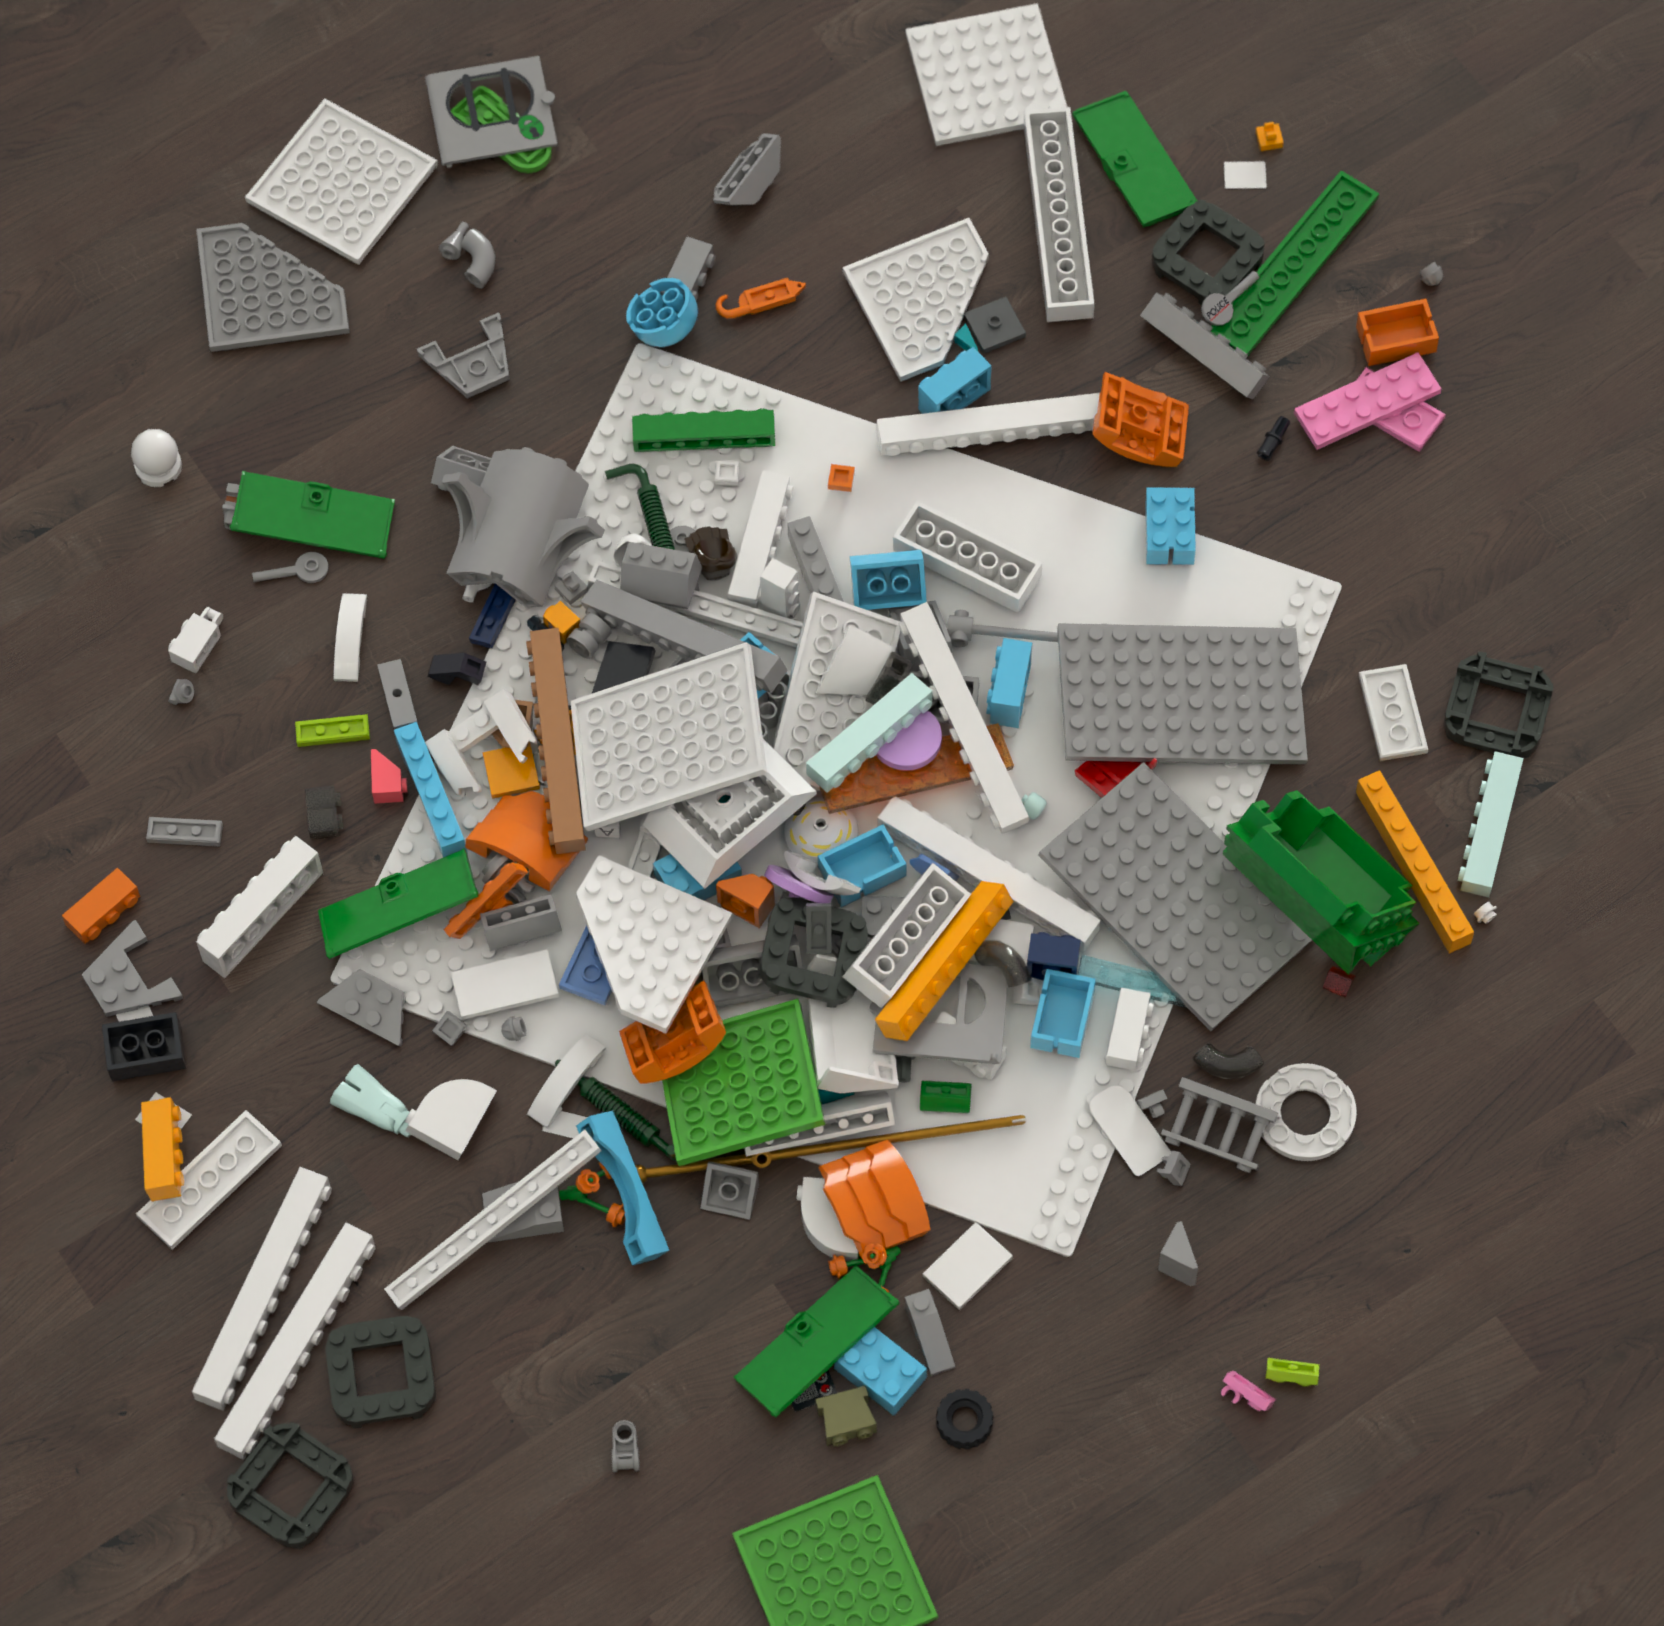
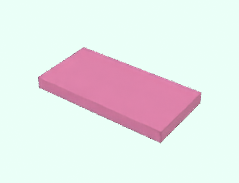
M1365 368L1357 380L1374 372ZM1423 401L1373 425L1420 452L1445 419L1446 414Z

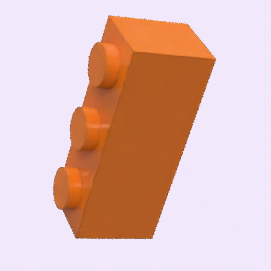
M116 868L62 915L64 923L86 944L88 941L96 939L100 935L101 930L108 924H113L125 909L131 908L137 903L140 897L138 888L120 869Z

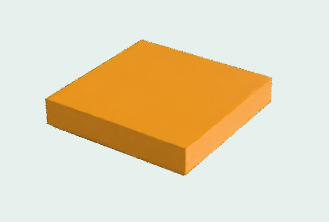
M530 743L527 749L522 752L528 758L523 764L519 762L511 748L482 752L492 799L540 789Z

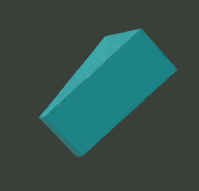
M965 324L954 334V342L965 351L972 347L978 351L972 335Z

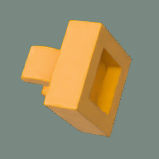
M1270 122L1264 123V126L1256 127L1260 151L1283 148L1279 124Z

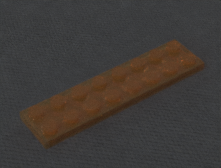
M999 724L986 726L1007 771L1013 770L1014 764ZM951 735L942 736L941 748L937 756L924 767L915 770H898L887 766L875 755L872 758H867L855 773L851 772L846 776L839 787H833L828 793L820 786L819 788L828 813L832 814L889 800L894 797H902L971 780L969 772H972L969 763L964 764L959 751L962 749L959 742L954 743Z

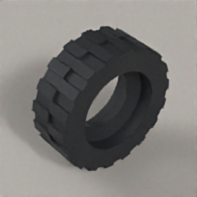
M958 1389L953 1393L947 1394L946 1398L941 1400L940 1406L937 1408V1430L940 1432L941 1438L945 1439L950 1446L953 1445L957 1449L965 1448V1450L971 1447L976 1448L980 1443H984L987 1440V1436H990L993 1427L992 1406L990 1402H987V1398L984 1395H980L978 1391H971L970 1389ZM961 1407L971 1408L977 1414V1424L969 1431H961L953 1425V1413Z

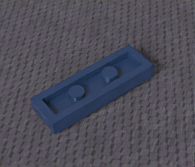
M496 583L469 636L472 644L493 648L516 601Z

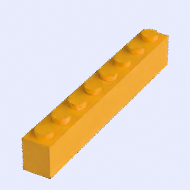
M1379 770L1359 779L1356 794L1403 875L1413 885L1411 888L1449 954L1471 944L1474 930L1381 771Z
M986 881L979 883L875 1018L884 1037L903 1041L909 1040L1012 905L1013 900L1004 884Z

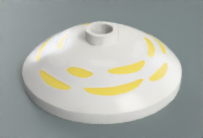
M814 798L806 802L786 820L784 829L785 841L790 852L802 855L817 863L818 866V855L858 837V826L854 815L844 804L829 798ZM822 822L825 826L818 827L817 824Z

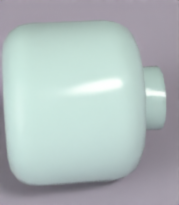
M1035 792L1030 793L1029 796L1025 794L1021 799L1029 818L1035 820L1047 805L1046 800Z

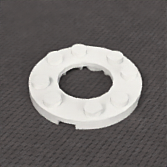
M1300 1063L1281 1068L1263 1083L1256 1099L1257 1105L1278 1112L1275 1124L1269 1122L1268 1126L1265 1125L1262 1133L1263 1139L1276 1152L1291 1159L1314 1161L1326 1158L1345 1145L1354 1129L1356 1103L1349 1086H1346L1337 1077L1336 1073L1319 1065ZM1297 1091L1317 1093L1324 1098L1329 1106V1123L1320 1132L1312 1135H1301L1291 1131L1283 1122L1280 1111L1282 1103L1289 1095Z

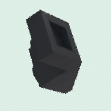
M467 653L434 655L427 677L450 685L455 677L479 685L482 681L486 661Z

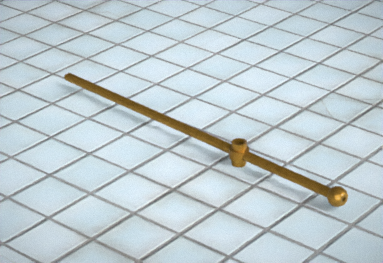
M1016 1115L778 1149L750 1156L743 1154L701 1160L682 1166L673 1164L653 1168H645L643 1165H635L643 1184L647 1181V1178L707 1170L709 1161L728 1166L753 1163L759 1168H764L772 1160L863 1148L884 1140H888L890 1143H898L1023 1125L1026 1121H1012L1026 1117L1024 1115ZM760 1154H764L766 1156L762 1160L757 1158Z

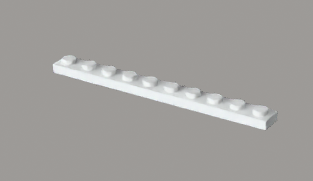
M596 560L588 578V585L592 586L596 580L620 589L621 567ZM694 590L688 609L654 603L670 610L746 633L750 632L753 635L797 648L803 625L802 622L697 590Z
M583 1130L388 1285L385 1291L396 1306L403 1310L602 1150L589 1133Z

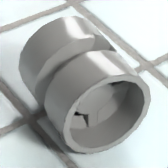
M588 613L579 623V628H575L566 640L568 645L577 654L590 659L599 649V644H603L612 632L607 623L600 617Z

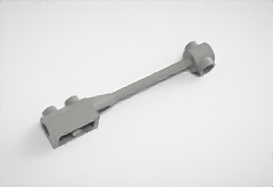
M956 610L954 615H949L947 631L954 647L967 646L968 641H971L972 634L1058 642L1056 632L973 624V617H969V612L966 610Z

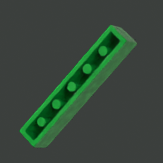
M761 408L755 411L738 409L732 412L715 410L709 413L687 412L685 414L663 413L662 415L640 414L632 416L634 452L775 446L774 410Z

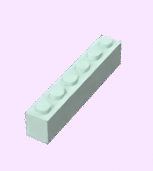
M911 673L806 762V774L827 793L833 787H839L846 776L851 772L855 773L867 758L874 757L880 747L886 742H892L900 730L908 728L920 713H925L932 706V690Z
M1494 752L1493 760H1487L1484 773L1489 774L1487 781L1482 780L1479 795H1483L1482 803L1477 802L1474 816L1478 817L1477 824H1471L1468 837L1473 838L1471 846L1466 845L1463 859L1468 861L1466 867L1461 866L1458 877V881L1462 882L1460 891L1490 897L1523 758Z

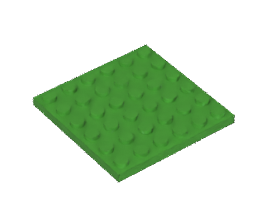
M798 998L722 1020L726 1034L718 1046L695 1066L676 1076L662 1080L676 1161L679 1166L826 1125L801 1003Z
M878 1475L732 1533L770 1626H922L938 1619L937 1612Z

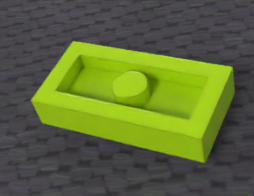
M1273 1358L1267 1359L1266 1379H1271L1278 1383L1285 1381L1296 1382L1302 1386L1318 1384L1319 1364Z

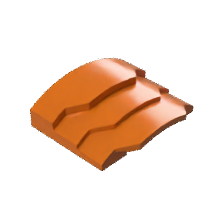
M1105 372L1103 374L1101 393L1099 394L1098 410L1094 416L1092 434L1107 448L1129 459L1150 465L1177 467L1184 457L1189 404L1167 397L1164 393L1136 385L1123 377Z
M534 791L517 796L504 795L484 820L476 825L466 838L465 848L484 858H487L492 851H495L529 869L528 881L549 892L580 852L556 854L555 845L550 846L548 831H552L553 827L552 824L547 823L546 809H550V802L545 803L544 795ZM584 835L585 844H586L587 841H588V838Z
M702 981L692 987L666 1034L638 1021L620 1030L619 1033L632 1073L640 1084L671 1078L695 1066L718 1046L726 1034V1030L711 998L705 981Z
M888 1140L867 1146L863 1150L818 1167L825 1180L823 1191L836 1213L843 1234L853 1240L861 1258L865 1252L864 1248L868 1244H880L884 1249H888L924 1236L930 1231L927 1211L916 1181L902 1156Z

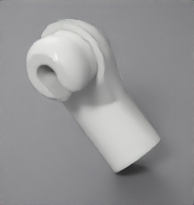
M492 583L467 585L462 598L467 602H473L477 592L490 587Z

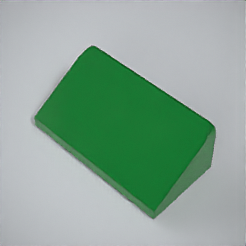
M921 1081L920 1110L969 1113L972 1084Z

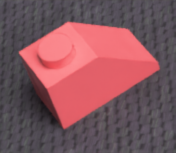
M371 749L372 795L374 804L404 802L403 793H408L407 778H402L401 769L376 749Z

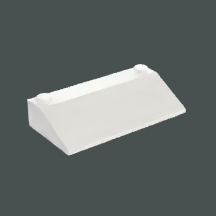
M816 954L806 970L834 976L837 958ZM856 989L850 1000L834 1008L826 1007L827 1002L808 998L818 1089L836 1093L893 1089L899 1085L895 1055L873 1053L876 1014L870 1011L872 1001L858 989Z

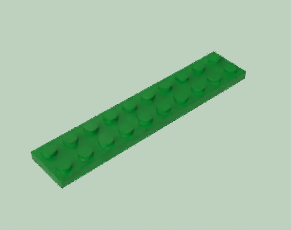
M1341 170L1256 272L1259 275V279L1231 303L1233 314L1229 322L1221 326L1212 325L1211 332L1216 336L1219 333L1231 341L1228 344L1233 349L1238 347L1249 356L1378 200L1379 193Z

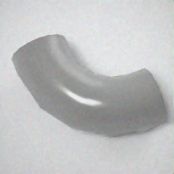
M471 229L466 233L461 244L462 248L469 252L473 259L471 266L465 272V276L474 286L483 288L494 272L496 255L490 241L478 230Z

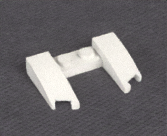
M505 689L484 701L485 707L450 731L443 729L425 742L441 772L458 796L462 795L461 788L473 787L474 793L483 791L463 753L499 729L522 764L528 759L522 752L529 741L534 744L538 743L512 694Z

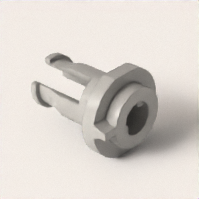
M498 853L482 870L484 874L482 882L486 884L494 880L500 874L502 867L511 863L512 860ZM525 877L517 883L526 893L533 892L535 886L530 885ZM515 887L507 893V895L517 900V904L527 899Z

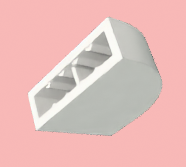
M459 1079L445 1082L425 1096L417 1111L411 1109L405 1120L409 1124L405 1132L459 1160L497 1090L474 1080Z
M803 1177V1186L798 1185L797 1200L801 1201L802 1223L810 1241L821 1252L830 1257L835 1254L836 1256L843 1255L845 1261L858 1259L859 1252L853 1240L843 1234L836 1213L823 1191L824 1178Z

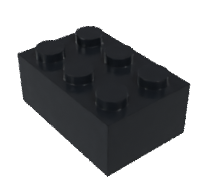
M177 1012L102 1024L107 1071L111 1081L186 1069L181 1024Z

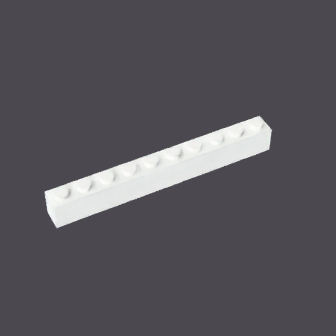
M1100 393L877 419L876 434L880 455L895 456L899 453H919L923 450H943L947 447L955 446L962 448L972 444L987 445L997 441L1012 442L1016 439H1036L1039 436H1059L1064 433L1080 434L1093 430L1094 416L1098 410Z
M923 603L901 613L902 622L898 623L904 636L908 635L911 643L908 644L913 657H919L921 665H918L924 679L928 677L931 683L929 688L932 690V697L934 700L938 699L942 706L939 708V712L944 722L948 720L952 727L949 729V733L953 742H959L962 750L959 751L963 763H969L972 770V772H969L970 778L974 786L979 785L982 791L979 796L984 807L989 806L992 815L989 817L995 829L999 828L1001 833L1004 834L1029 823L1027 811L928 603Z
M893 796L878 816V826L884 824L890 836L959 875L961 879L974 887H977L981 881L1004 884L1013 900L1009 908L1055 936L1070 935L1076 939H1081L1080 951L1083 953L1100 931L1101 920L1094 912L1090 910L1085 911L1078 907L1074 900L1058 895L1051 886L1040 884L1031 874L1022 873L1011 862L1007 860L1002 861L995 857L991 850L987 848L982 849L968 836L957 834L948 824L937 822L931 814L914 808L908 800Z
M302 1167L299 1168L192 1390L195 1400L220 1410H224L226 1404L232 1402L235 1395L234 1387L237 1381H241L245 1375L246 1367L244 1366L248 1358L251 1359L256 1352L257 1344L255 1343L259 1335L263 1336L267 1329L268 1322L266 1320L269 1314L274 1313L279 1301L277 1297L280 1291H284L288 1285V1274L291 1268H295L300 1258L298 1253L302 1245L306 1246L311 1234L309 1230L312 1224H316L321 1215L320 1207L323 1201L326 1202L330 1197L332 1188L330 1187L328 1177Z
M348 1223L344 1224L214 1438L219 1448L245 1460L247 1455H250L257 1446L258 1441L256 1440L261 1432L264 1433L271 1423L270 1417L274 1410L278 1411L282 1406L285 1392L288 1388L291 1389L297 1380L296 1374L300 1367H305L311 1355L309 1352L312 1347L320 1343L326 1324H330L334 1320L337 1312L335 1309L338 1304L346 1300L350 1291V1284L361 1275V1266L364 1261L372 1257L375 1251L372 1235Z

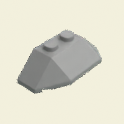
M763 133L758 137V141L747 147L716 185L713 201L718 204L727 205L756 204L780 171V136Z

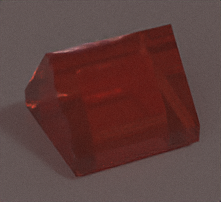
M1332 966L1327 974L1323 989L1346 998L1355 975H1348L1345 971Z

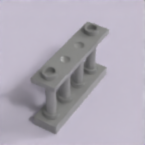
M1182 1077L1179 1088L1184 1090V1098L1171 1132L1164 1129L1161 1132V1135L1166 1137L1165 1142L1178 1147L1180 1143L1213 1154L1237 1163V1169L1248 1173L1252 1169L1258 1171L1259 1165L1252 1162L1265 1125L1268 1126L1269 1122L1275 1124L1278 1112ZM1201 1096L1207 1099L1206 1103L1208 1106L1194 1141L1180 1135L1193 1100ZM1223 1104L1231 1107L1230 1112L1232 1114L1219 1149L1204 1145L1217 1108H1221ZM1245 1113L1255 1116L1254 1121L1256 1122L1242 1158L1229 1154L1228 1151L1241 1116L1244 1117Z

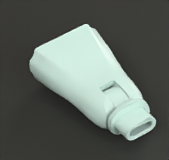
M359 1064L355 1065L345 1078L346 1083H340L334 1091L330 1104L361 1117L382 1129L394 1131L395 1134L401 1133L409 1138L411 1134L405 1132L409 1124L405 1120L410 1111Z

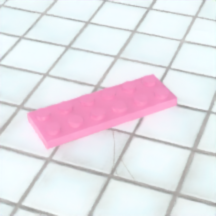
M1416 353L1294 409V414L1316 450L1440 394L1441 387L1420 354Z

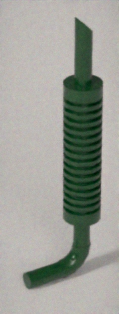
M633 463L606 470L607 480L626 474L638 476L641 487L638 489L637 495L652 546L675 550L658 487L650 484L646 470L642 466Z
M560 1059L556 1060V1062H555V1066H556V1067H557V1065L560 1063V1061H561ZM585 1077L580 1079L577 1085L581 1087L580 1095L591 1102L592 1105H595L602 1113L613 1111L619 1126L625 1129L626 1132H629L630 1135H633L636 1140L640 1141L645 1147L653 1144L667 1157L676 1161L674 1145H669L659 1137L660 1129L649 1122L648 1119H645L644 1116H641L638 1111L630 1107L629 1104H626L625 1101L615 1095L614 1092H611L610 1089H607L595 1077H591L588 1080Z

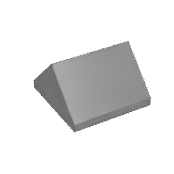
M709 1161L700 1209L750 1220L759 1187L758 1172Z
M1181 1221L1176 1223L1160 1253L1158 1270L1189 1286H1193L1196 1284L1198 1266Z

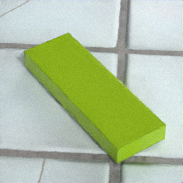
M368 714L295 722L298 747L370 740Z

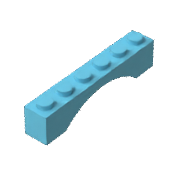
M417 722L395 729L394 734L398 748L419 793L442 856L446 857L464 849L466 845L465 839Z
M613 1111L589 1116L577 1124L576 1127L579 1134L586 1130L602 1150L595 1157L607 1169L620 1192L625 1212L623 1243L632 1265L655 1260L668 1252L669 1248Z

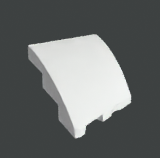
M849 625L839 648L834 652L827 671L822 675L815 694L866 696L881 673L893 646Z

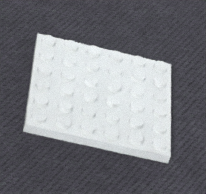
M1038 4L906 29V38L936 146L1024 129V111L1067 107Z
M324 99L246 195L245 199L247 203L359 265L438 164L436 159Z

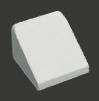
M1026 975L1015 979L1013 1002L1017 1004L1038 1005L1044 981Z

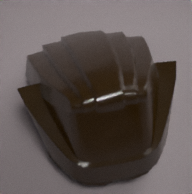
M710 526L696 529L695 532L684 539L689 553L697 555L702 566L701 574L707 580H718L729 575L731 567L736 562L737 553L729 541L727 529L711 528Z

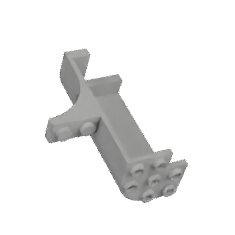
M523 447L521 450L506 449L494 451L481 486L475 485L466 474L461 472L445 474L441 482L452 495L460 520L458 544L446 574L461 586L496 583L525 608L543 606L553 578L562 563L583 544L597 538H602L605 531L597 523V520L592 517L577 518L589 487V483L582 478V475L569 468L564 460L559 458L553 459L534 452L527 447Z

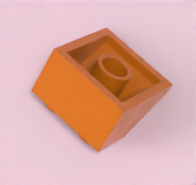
M748 874L721 880L716 884L717 903H720L721 907L759 929L775 906L774 885L764 876L758 877L755 874Z

